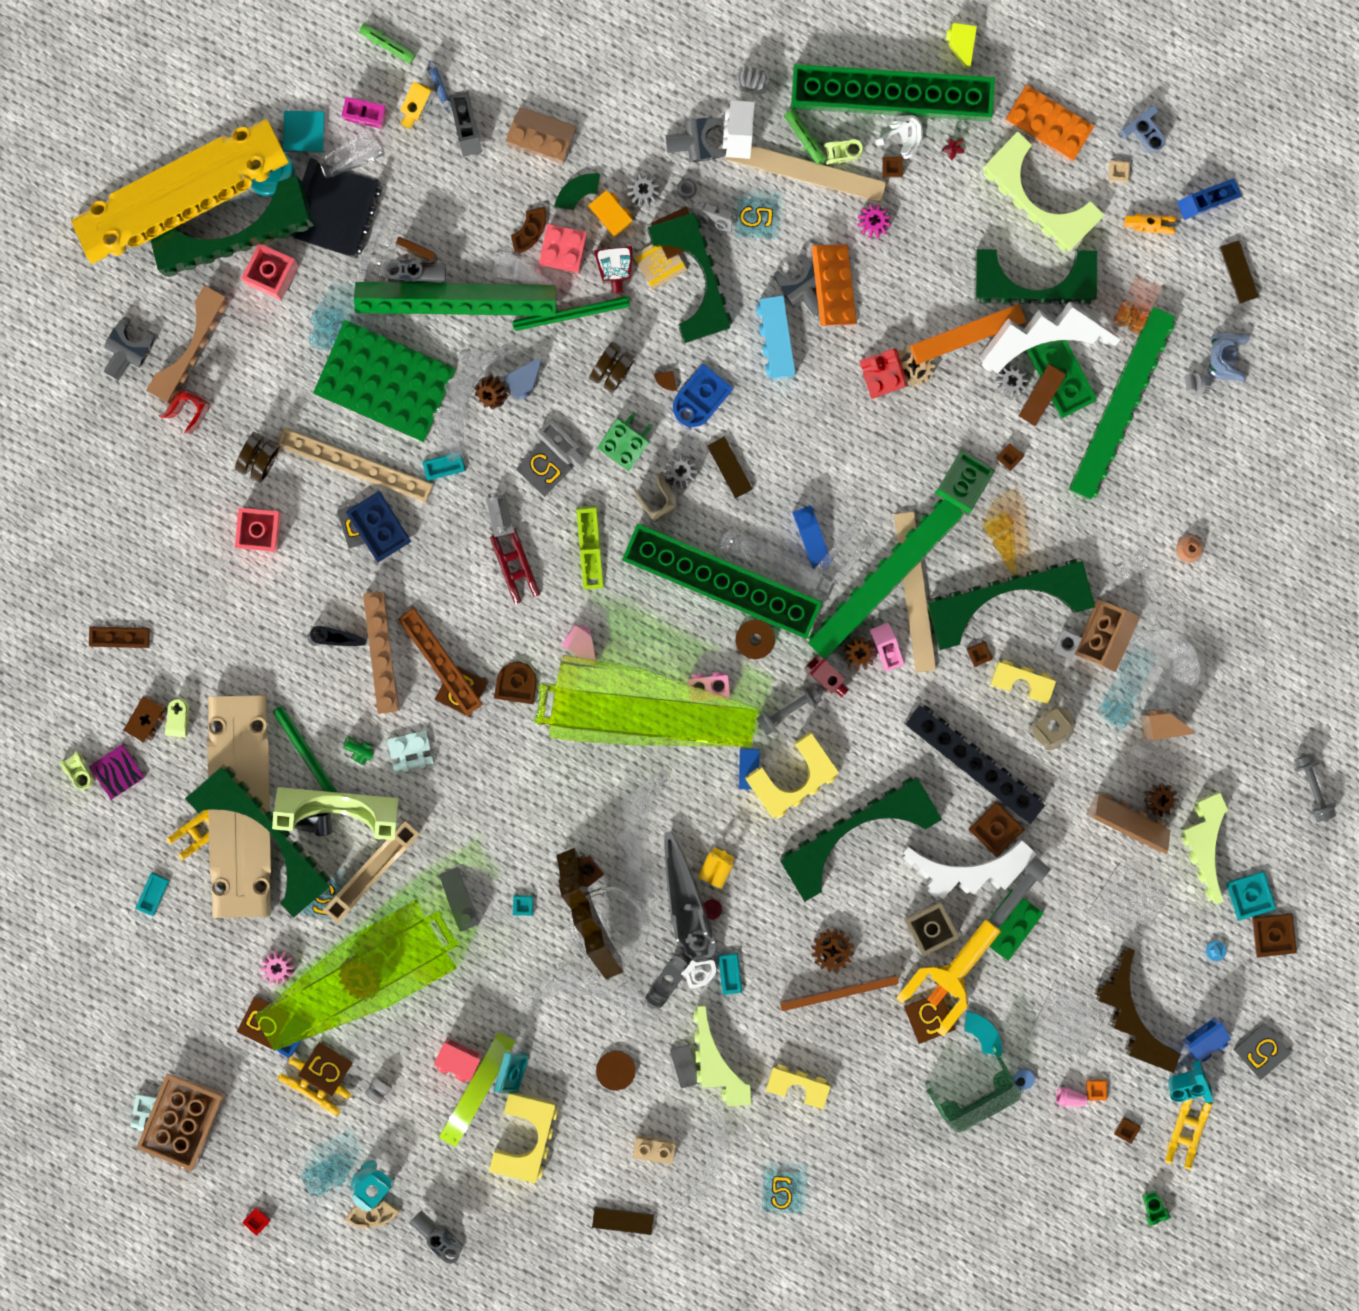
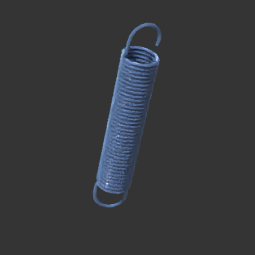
M436 67L429 68V73L441 104L445 101L449 103L450 101L438 69Z

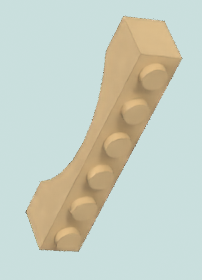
M404 820L395 830L394 840H386L323 908V911L338 924L420 833Z

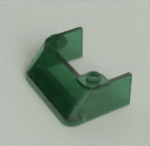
M995 1044L992 1045V1050L1003 1068L993 1077L995 1090L960 1108L952 1100L941 1103L929 1081L925 1083L926 1090L936 1108L954 1132L960 1133L1018 1102L1021 1098L1020 1087Z

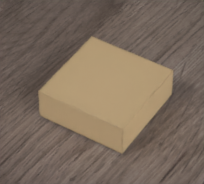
M1110 160L1108 181L1129 182L1130 162Z

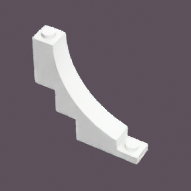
M1069 301L1056 320L1038 310L1025 329L1008 318L979 357L982 362L981 365L990 372L993 370L999 373L1018 354L1041 343L1056 340H1077L1093 344L1099 337L1105 344L1111 343L1116 346L1120 338L1117 333Z

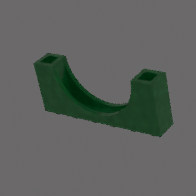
M694 213L647 228L653 248L670 246L684 250L696 260L704 276L705 293L699 309L691 318L678 324L683 344L730 329V324H733L730 313H726L723 306L726 305L724 294H720L717 287L720 286L718 275L713 274L711 268L714 266L711 255H707L705 249L708 247L705 235L701 236L699 228H702L699 216L695 217Z
M976 249L974 300H979V303L988 304L991 303V300H999L1000 304H1010L1011 300H1019V304H1031V300H1039V304H1051V301H1059V304L1067 305L1069 301H1079L1080 305H1090L1091 301L1097 299V251L1077 250L1073 266L1067 277L1058 285L1044 290L1025 289L1013 283L1004 274L999 265L997 250Z

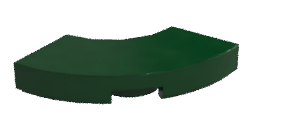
M584 174L569 181L559 192L554 208L574 211L576 204L583 197L597 194L600 174Z

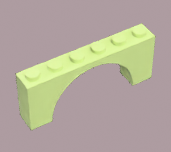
M1017 132L983 167L985 171L983 174L989 181L992 182L994 180L999 185L998 189L1005 196L1009 194L1014 199L1012 201L1013 204L1020 210L1023 208L1028 213L1027 217L1033 223L1038 222L1043 227L1041 230L1046 236L1055 238L1057 240L1056 245L1062 251L1067 250L1070 252L1099 222L1104 214L1091 201L1081 209L1067 214L1048 213L1032 204L1023 191L1020 178L1023 159L1032 145Z
M278 787L272 829L293 831L294 826L300 820L310 815L339 813L365 822L372 829L375 839L394 840L398 798Z

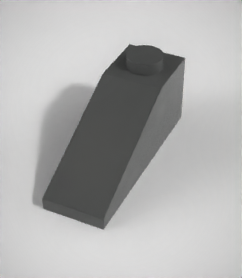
M469 91L449 95L463 157L483 152Z
M458 867L439 874L459 931L462 932L479 925L480 921Z

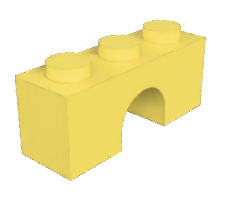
M1003 660L1002 663H996L989 685L1011 691L1012 685L1016 680L1024 679L1030 686L1028 698L1049 704L1056 681L1051 680V675L1041 672L1039 676L1033 674V669L1022 666L1021 669L1013 667L1014 663Z
M778 1064L777 1067L772 1066L765 1088L766 1091L785 1097L788 1088L798 1084L806 1090L803 1100L805 1104L824 1109L831 1087L827 1083V1079L819 1076L813 1079L808 1077V1073L797 1070L795 1073L789 1071V1067Z

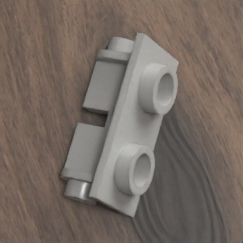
M706 202L699 203L698 207L695 206V217L699 216L702 224H708L721 231L732 232V223H735L737 219L734 212L721 208L717 214V207Z
M495 493L490 498H486L494 537L514 533L506 494L499 495V493Z

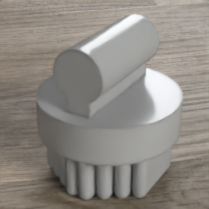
M1197 373L1193 376L1192 374L1184 376L1187 393L1197 397L1209 394L1208 392H1210L1209 390L1212 387L1210 378Z

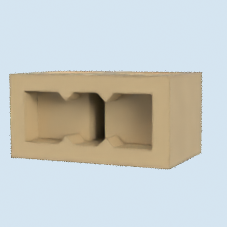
M636 1135L633 1158L673 1164L676 1141Z

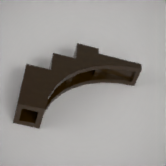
M575 848L557 854L561 879L558 881L561 897L571 909L575 928L584 938L586 954L605 979L624 973L621 956L608 937L592 902L581 869L578 852Z
M1125 946L1124 950L1120 949L1116 960L1119 963L1117 968H1113L1110 973L1109 979L1112 980L1111 983L1103 980L1102 984L1097 985L1095 990L1096 999L1118 1008L1117 1012L1113 1011L1110 1017L1111 1027L1133 1036L1132 1039L1129 1038L1125 1045L1128 1056L1174 1073L1181 1054L1158 1041L1144 1026L1136 1012L1130 987L1131 964L1135 950Z

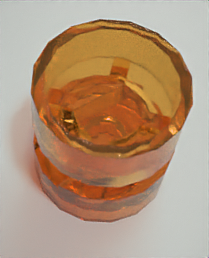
M1124 299L1113 319V323L1121 327L1128 326L1129 331L1138 335L1150 311L1142 307L1135 308L1134 303Z

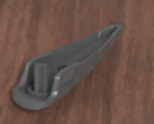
M666 832L664 836L666 877L670 916L676 943L689 961L692 959L695 961L711 959L716 955L718 949L700 891L673 832Z

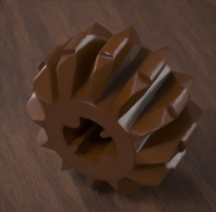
M491 374L479 380L475 386L476 392L474 396L479 397L478 403H484V408L490 407L492 410L496 407H501L508 399L509 395L507 392L509 388L504 387L505 381L501 382L499 376L494 378Z
M854 637L852 638L854 646L847 642L846 645L851 649L843 650V653H849L850 656L843 659L844 661L852 660L848 664L850 668L856 663L855 670L859 671L860 664L866 670L867 665L865 662L873 665V661L869 658H877L876 654H870V651L876 650V647L868 648L872 642L871 640H868L864 645V637L860 638V644H858L857 639ZM859 648H862L865 656H862L859 660L855 656V651H859Z
M1160 783L1159 790L1156 785H1152L1154 792L1146 791V794L1150 795L1151 798H1145L1144 801L1151 802V804L1146 806V809L1154 808L1152 815L1155 816L1159 811L1160 817H1164V812L1170 816L1172 814L1170 808L1177 809L1173 802H1179V799L1173 798L1177 791H1171V785H1167L1164 788V784ZM1164 795L1163 797L1166 798V802H1163L1162 806H1160L1161 803L1157 802V799Z

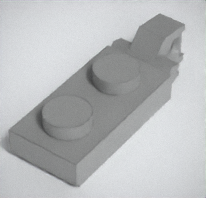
M552 419L536 432V435L568 465L571 463L578 470L586 462L579 455L581 453L578 449L579 446Z

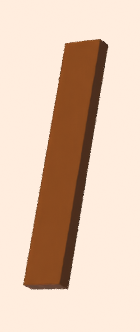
M413 607L398 618L401 625L466 716H469L484 705L418 611Z
M895 974L780 1001L781 1010L787 1011L897 985L899 983L898 976Z

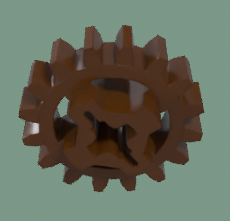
M837 928L833 930V933H830L829 929H826V934L819 932L820 938L814 937L816 945H811V948L815 950V952L811 953V956H817V959L814 961L815 964L821 963L820 969L827 966L828 972H831L832 968L839 972V966L845 969V962H852L849 955H854V952L850 951L854 944H848L851 938L849 936L844 938V931L838 934ZM831 937L828 943L825 945L821 944L826 938ZM838 938L844 942L846 948L838 945ZM835 945V948L839 951L830 955V952L826 949ZM819 952L826 954L827 962L820 957ZM839 956H844L842 960L835 963V959Z

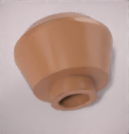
M1192 535L1182 537L1176 546L1178 557L1188 563L1199 560L1204 551L1201 540Z

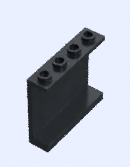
M309 158L302 182L314 226L308 227V230L303 232L291 233L288 237L356 258L357 254L361 255L364 248V243L361 242L363 236L368 235L370 224L367 223L369 217L374 216L376 210L374 201L376 197L379 198L381 195V182L378 179L372 180Z

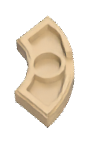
M384 1199L371 1211H364L355 1205L344 1221L361 1228L377 1227L390 1222L398 1215L400 1210Z

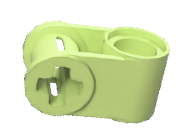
M856 139L824 144L828 158L826 161L827 165L857 160L863 152L862 143ZM852 145L859 148V152L855 155L850 154L848 148Z
M179 698L169 703L165 726L166 736L187 737L186 725H189V704L185 699ZM178 703L180 707H183V710L179 711V713L177 709H174V706L178 705Z
M76 750L74 755L60 761L61 767L76 788L88 789L93 786L94 776L79 751ZM82 775H86L88 778V782L84 786L80 783Z

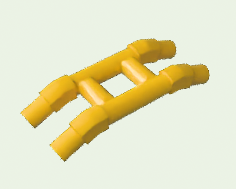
M209 810L202 811L166 838L169 844L174 843L188 832L194 838L195 842L178 854L181 860L186 859L209 842V832L202 836L195 828L204 820L209 825Z
M290 1056L288 1063L302 1070L306 1063L294 1056ZM283 1073L278 1075L277 1080L307 1096L336 1117L341 1113L339 1108L324 1098L326 1094L320 1090L318 1093H315L307 1088L309 1085L307 1082L302 1080L299 1083L296 1079ZM341 1084L335 1091L347 1100L352 1095Z
M1193 1099L1182 1102L1173 1134L1167 1147L1165 1162L1173 1163L1178 1143L1189 1146L1184 1168L1192 1170L1197 1147L1213 1102L1204 1103L1198 1119L1187 1116ZM1184 1124L1195 1127L1192 1139L1181 1135Z

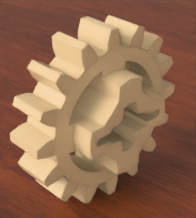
M906 345L904 346L905 351L903 352L899 349L898 354L900 360L905 355L910 354L906 362H901L903 370L909 374V378L906 377L907 382L911 384V388H914L916 383L919 387H922V381L928 383L929 379L927 376L934 375L930 371V369L935 368V365L930 363L934 358L918 364L919 367L915 369L913 374L912 368L908 367V365L912 363L914 356L911 349ZM925 370V374L917 379V373Z

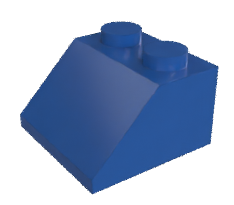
M1214 1017L1184 1038L1182 1042L1196 1061L1205 1062L1212 1057L1211 1053L1217 1049L1220 1051L1227 1047L1228 1041L1231 1038L1224 1025Z

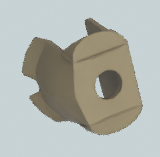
M660 472L656 477L658 487L667 500L664 507L660 510H649L635 489L640 504L654 522L661 520L677 507L676 496L670 485L664 480L663 472Z
M1056 705L1035 721L1028 730H1032L1033 735L1044 745L1045 750H1054L1070 739L1074 731V720L1067 709ZM1051 720L1059 723V729L1056 732H1051L1048 729V723Z

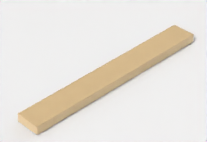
M752 145L750 159L727 157L726 159L730 162L880 203L886 182L821 164L816 165L814 162Z
M284 427L278 440L280 448L426 503L434 485Z
M914 512L894 514L897 541L901 544L907 539L905 535L912 528L916 530ZM920 561L903 579L916 673L936 670Z

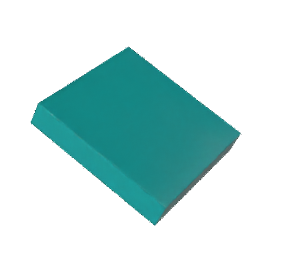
M284 111L283 151L324 153L325 112Z
M1264 870L1225 882L1237 921L1276 909Z
M505 1052L494 1092H519L529 1054Z

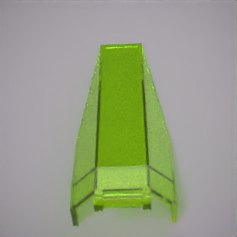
M563 655L556 684L539 683L540 696L537 715L534 716V723L549 725L550 738L640 746L752 747L758 713L757 707L704 691V689L699 687L695 688L686 685L684 682L666 678L664 675L643 668ZM548 692H554L551 717L545 716Z
M417 897L346 939L257 1013L254 1017L273 1050L276 1051L388 1008L457 969L458 965L452 961L447 952L459 946L460 943L451 934L442 918L443 914L440 909L426 917L420 906V900ZM433 920L448 943L444 947L430 925V922Z

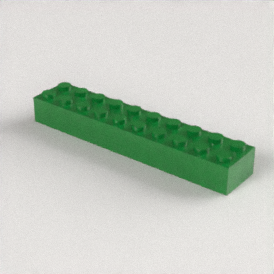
M794 64L790 109L893 116L913 115L924 118L990 122L993 118L995 77Z
M638 523L622 558V561L804 639L808 638L823 603Z

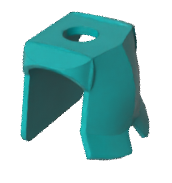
M375 1160L361 1165L360 1173L354 1174L351 1180L353 1201L364 1211L373 1210L390 1191L396 1177L390 1179L386 1174L377 1170V1161ZM375 1186L378 1189L377 1195L374 1197L368 1196L366 1193L367 1187Z

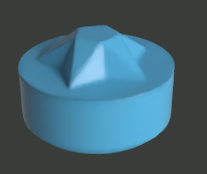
M1211 941L1207 944L1205 953L1209 959L1220 961L1226 955V947L1219 941Z

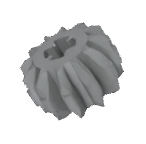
M742 67L739 68L736 75L735 86L740 91H745L746 93L764 94L769 86L770 75L759 68Z
M638 173V181L632 177L631 182L634 185H627L629 190H633L628 192L627 196H634L631 200L632 204L639 200L638 207H642L643 201H645L646 207H650L649 200L656 203L657 200L654 196H660V192L656 191V189L660 188V184H654L656 181L655 177L648 180L649 173L645 174V179H642L641 173ZM643 186L644 188V186H647L648 193L644 194L643 192V194H640L639 187Z
M1013 364L1009 365V371L1004 366L1001 369L1003 374L1000 372L996 373V376L1001 378V380L994 381V384H1001L996 391L999 392L1004 389L1002 397H1005L1009 392L1010 399L1014 398L1015 391V394L1020 397L1022 395L1020 390H1027V387L1022 384L1029 382L1028 379H1022L1027 374L1026 371L1020 374V366L1015 371ZM1009 376H1011V379L1013 377L1016 379L1014 387H1012V384L1010 386L1007 384Z
M680 454V461L677 462L675 456H673L672 461L674 464L666 462V465L671 469H665L664 473H671L670 476L666 477V481H670L673 478L672 487L676 485L677 481L679 482V489H682V482L684 481L687 487L690 486L688 479L696 481V478L691 476V474H698V470H691V468L696 466V463L688 464L691 457L688 456L684 462L683 455ZM679 466H683V470H687L683 477H678L679 474H675V470H678Z

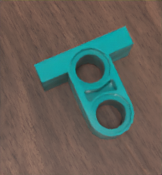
M1200 1060L1192 1062V1071L1177 1074L1168 1079L1170 1098L1174 1102H1183L1201 1096L1204 1097L1206 1103L1214 1101L1212 1087Z

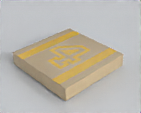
M652 244L632 255L652 290L687 270L679 255L667 260L662 248H653Z

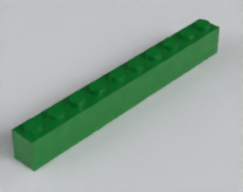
M355 282V313L556 316V285Z
M1155 307L1150 309L1067 491L1087 500L1097 497L1101 488L1098 486L1101 479L1104 480L1109 471L1106 467L1109 461L1113 462L1117 454V450H1115L1116 445L1123 441L1126 434L1123 430L1126 424L1130 425L1134 414H1132L1134 406H1139L1143 397L1140 393L1143 388H1147L1151 380L1148 377L1151 369H1156L1159 362L1157 356L1159 352L1164 351L1167 345L1166 336L1168 333L1171 334L1175 328L1176 323L1173 322L1175 316Z
M939 499L933 506L935 510L930 515L926 513L919 520L921 524L917 529L912 528L905 535L907 539L902 544L898 542L892 548L893 554L888 559L884 557L877 564L879 568L874 573L871 571L863 579L865 583L860 588L856 586L850 592L851 598L847 602L843 600L835 608L837 612L833 616L829 615L822 622L824 626L819 631L815 629L808 636L809 642L807 644L822 658L827 660L964 517V513L947 500Z

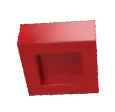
M256 1207L242 1223L257 1236L269 1224L271 1219Z

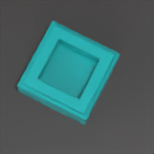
M513 895V915L533 916V895Z

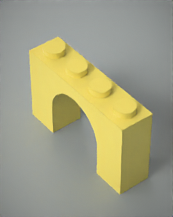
M811 732L794 742L808 765V776L802 786L795 790H782L772 783L761 766L745 777L772 818L782 817L788 812L786 809L790 806H798L804 801L803 797L808 794L813 795L820 790L819 786L825 782L829 784L837 778L836 775L839 772Z
M520 1093L508 1094L504 1113L529 1120L537 1129L538 1142L530 1152L520 1155L495 1149L489 1172L536 1183L537 1178L541 1179L544 1167L540 1166L541 1160L547 1157L549 1147H545L547 1139L551 1140L554 1129L550 1127L551 1121L556 1120L558 1108H555V1102Z

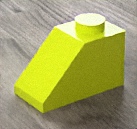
M953 23L951 29L947 28L946 40L949 41L948 47L963 67L969 70L972 62L977 26Z

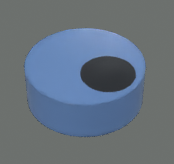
M1027 1069L1017 1071L1014 1076L1015 1084L1023 1090L1031 1088L1035 1081L1033 1073Z

